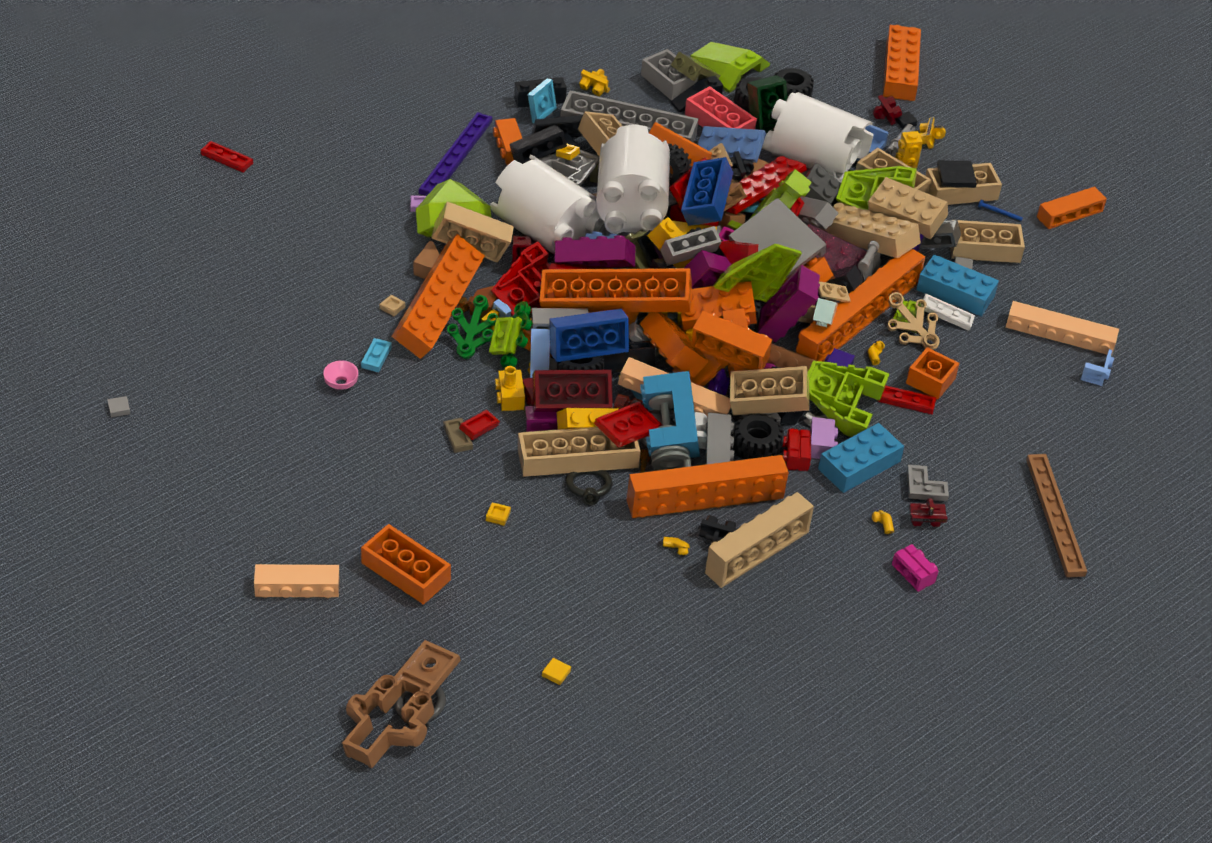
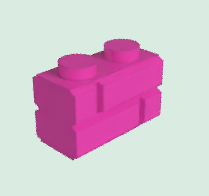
M911 544L894 554L892 565L918 592L936 582L939 572L937 566L932 562L930 563L920 549L917 550Z

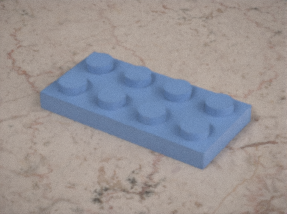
M704 126L698 145L709 151L722 143L729 157H733L734 152L739 151L742 161L747 160L757 163L766 132L765 130Z

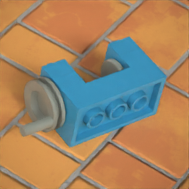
M689 371L643 377L644 384H640L643 404H647L648 410L661 411L663 426L649 429L650 437H646L648 453L651 456L653 468L667 470L690 467V458L700 457ZM674 408L676 425H670L669 409Z

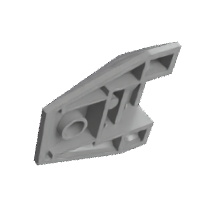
M580 150V154L572 160L557 157L556 153L538 158L579 186L584 183L599 163V156Z

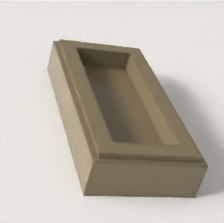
M462 418L443 421L444 429L454 453L473 449L471 438L459 429L460 424L464 422Z

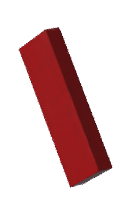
M212 141L201 149V155L243 173L253 165L252 158Z
M886 386L878 402L933 415L937 397Z

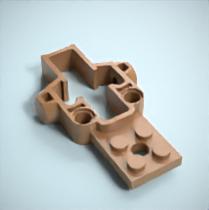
M424 640L395 676L383 675L365 695H353L348 701L346 713L357 725L342 742L346 756L368 765L369 768H373L391 745L405 747L420 746L427 734L425 724L434 714L431 696L461 661L460 656ZM435 663L433 667H425L427 664ZM405 691L413 693V696L401 709L402 719L405 723L409 724L410 729L405 726L402 729H393L391 725H388L369 749L360 747L361 743L373 730L369 716L370 712L379 706L382 712L387 713Z

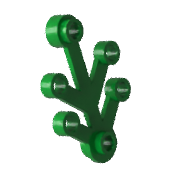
M477 295L473 300L475 309L470 325L464 318L461 308H455L452 311L454 320L459 322L467 334L465 340L459 334L456 324H450L447 327L448 334L453 336L458 344V355L464 359L473 357L477 347L492 340L493 331L487 328L495 326L496 320H490L492 318L497 319L498 315L491 313L486 321L478 325L482 311L489 307L488 300L483 295ZM483 331V336L473 341L474 336Z
M525 301L515 306L514 315L512 316V318L520 317L522 319L520 334L516 339V345L522 348L528 343V338L525 337L522 328L529 330L532 326V320L528 317L531 307ZM508 353L502 356L500 363L503 368L507 366L516 367L517 358L512 353Z

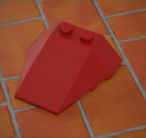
M538 241L521 252L518 259L512 263L510 269L506 274L504 273L491 290L497 299H500L512 310L511 316L514 315L515 306L522 301L527 302L531 307L530 314L532 313V308H541L542 270H549L550 264L547 262L548 252Z

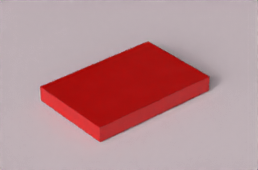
M639 401L598 417L594 422L618 448L649 436V429L663 426Z

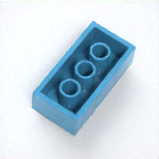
M933 255L920 273L916 290L982 317L995 297L999 280L940 256Z
M877 423L821 453L818 470L844 493L901 462L904 445L880 423Z

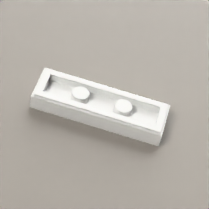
M925 294L923 300L927 303L925 312L936 313L939 318L969 331L971 329L975 315Z

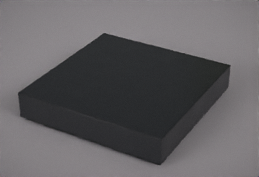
M938 160L937 168L942 187L976 188L977 182L971 161Z

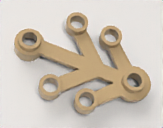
M898 292L892 293L888 300L889 305L892 308H897L909 323L891 319L887 324L888 330L916 331L920 336H912L906 332L901 333L899 343L902 345L917 343L922 344L925 349L928 347L935 350L940 343L939 337L935 334L938 315L933 312L928 314L927 323L929 326L927 332L923 328L924 310L927 306L926 301L923 299L917 300L915 304L917 310L915 318L903 304V295ZM897 300L898 304H895L892 301ZM921 303L924 307H919L918 304ZM929 317H934L935 321H931ZM894 323L896 327H891L890 324ZM901 337H906L908 340L904 341ZM931 340L933 344H929L927 341Z

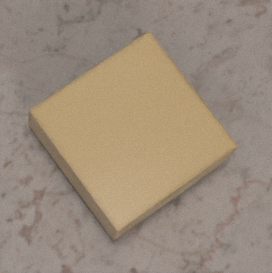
M390 295L380 303V309L393 317L405 308V302L393 295Z

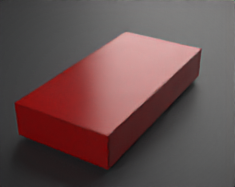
M485 410L461 423L459 429L474 440L499 426L500 421L488 410Z

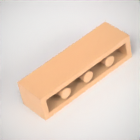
M255 564V597H339V565Z

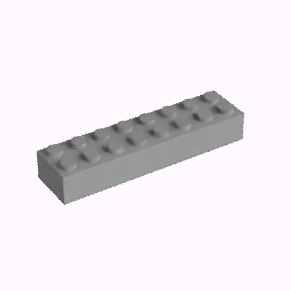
M571 90L561 108L560 117L583 115L585 111L612 114L622 126H647L648 133L653 124L657 122L691 142H694L697 135L698 118Z

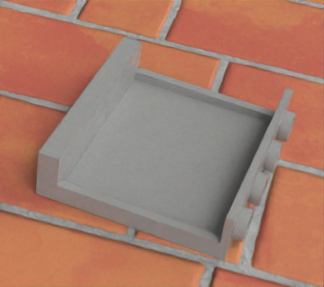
M778 198L729 235V241L759 244L758 251L773 244L801 251V256L787 278L816 255L822 257L826 253V243Z

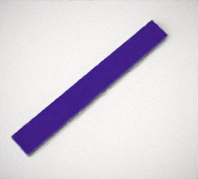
M479 112L476 113L420 186L419 194L427 196L437 184L448 180L492 123L491 116Z

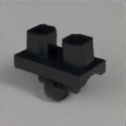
M735 151L733 157H729L733 165L731 167L733 168L732 180L740 182L745 175L751 174L754 169L753 163L747 160L742 161L739 151Z
M709 515L706 520L702 519L699 536L712 541V543L718 542L728 533L737 530L736 523L726 521L725 525L718 523L717 517Z

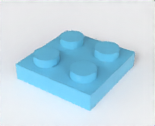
M545 79L528 94L532 123L535 122V119H545L557 109L552 79Z

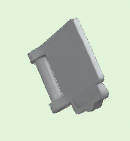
M870 241L868 251L858 263V268L864 279L862 283L868 276H872L880 268V253L877 252L879 244L876 241Z

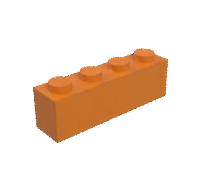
M1094 186L1040 204L1037 218L1049 230L1103 212L1107 198Z

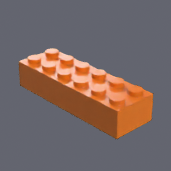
M900 25L889 26L883 85L884 97L893 96L894 99L915 101L918 88L921 29Z

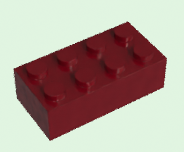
M535 370L532 374L533 412H558L565 408H613L611 370Z

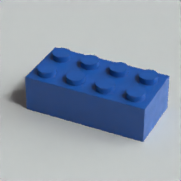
M727 157L693 163L681 209L688 226L722 221L733 176V171Z
M622 309L549 319L550 353L556 362L629 352V317Z

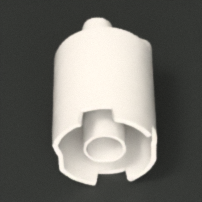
M792 92L787 101L779 99L776 102L772 111V118L776 119L777 122L774 131L770 130L766 134L762 148L771 152L773 156H784L788 159L804 163L809 169L815 163H818L841 183L844 173L851 168L856 159H862L868 155L874 134L865 130L868 125L872 126L873 122L802 93Z
M626 125L619 127L615 136L611 137L605 144H601L596 206L600 217L605 222L606 230L613 234L653 230L662 222L668 211L670 149L666 140L662 142L657 137L649 134L647 126Z
M530 155L529 158L531 160L524 164L513 160L498 177L496 184L502 191L498 204L490 203L492 212L524 235L530 236L533 241H538L543 248L554 255L555 241L565 237L579 240V237H585L586 233L598 232L603 223L605 224L597 210L596 196L533 155Z

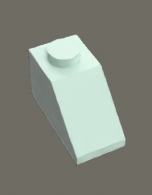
M818 298L813 320L817 321L816 325L827 327V324L832 325L838 306L836 302Z

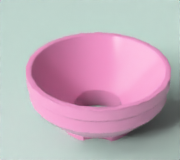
M334 361L325 367L323 373L324 380L327 385L334 389H348L357 382L358 369L351 362ZM342 379L345 380L346 383L338 384L336 383V381Z

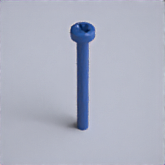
M980 200L978 208L984 207L1019 221L1023 219V217L983 203L984 200Z

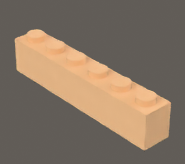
M1016 301L1012 302L1005 327L1103 354H1108L1109 349L1114 350L1119 332L1118 328Z
M628 357L621 371L618 385L641 394L640 384H644L643 377L669 373ZM691 382L695 412L704 413L707 417L708 412L729 414L731 409L729 397Z

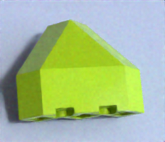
M452 179L437 184L416 208L417 233L429 238L432 237L435 221L447 201L492 218L491 206L463 184Z

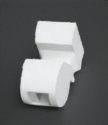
M695 412L699 448L706 449L707 416L704 413Z

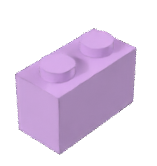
M812 417L810 426L811 458L820 459L821 453L838 445V442L834 441L838 436V428H835L834 419Z

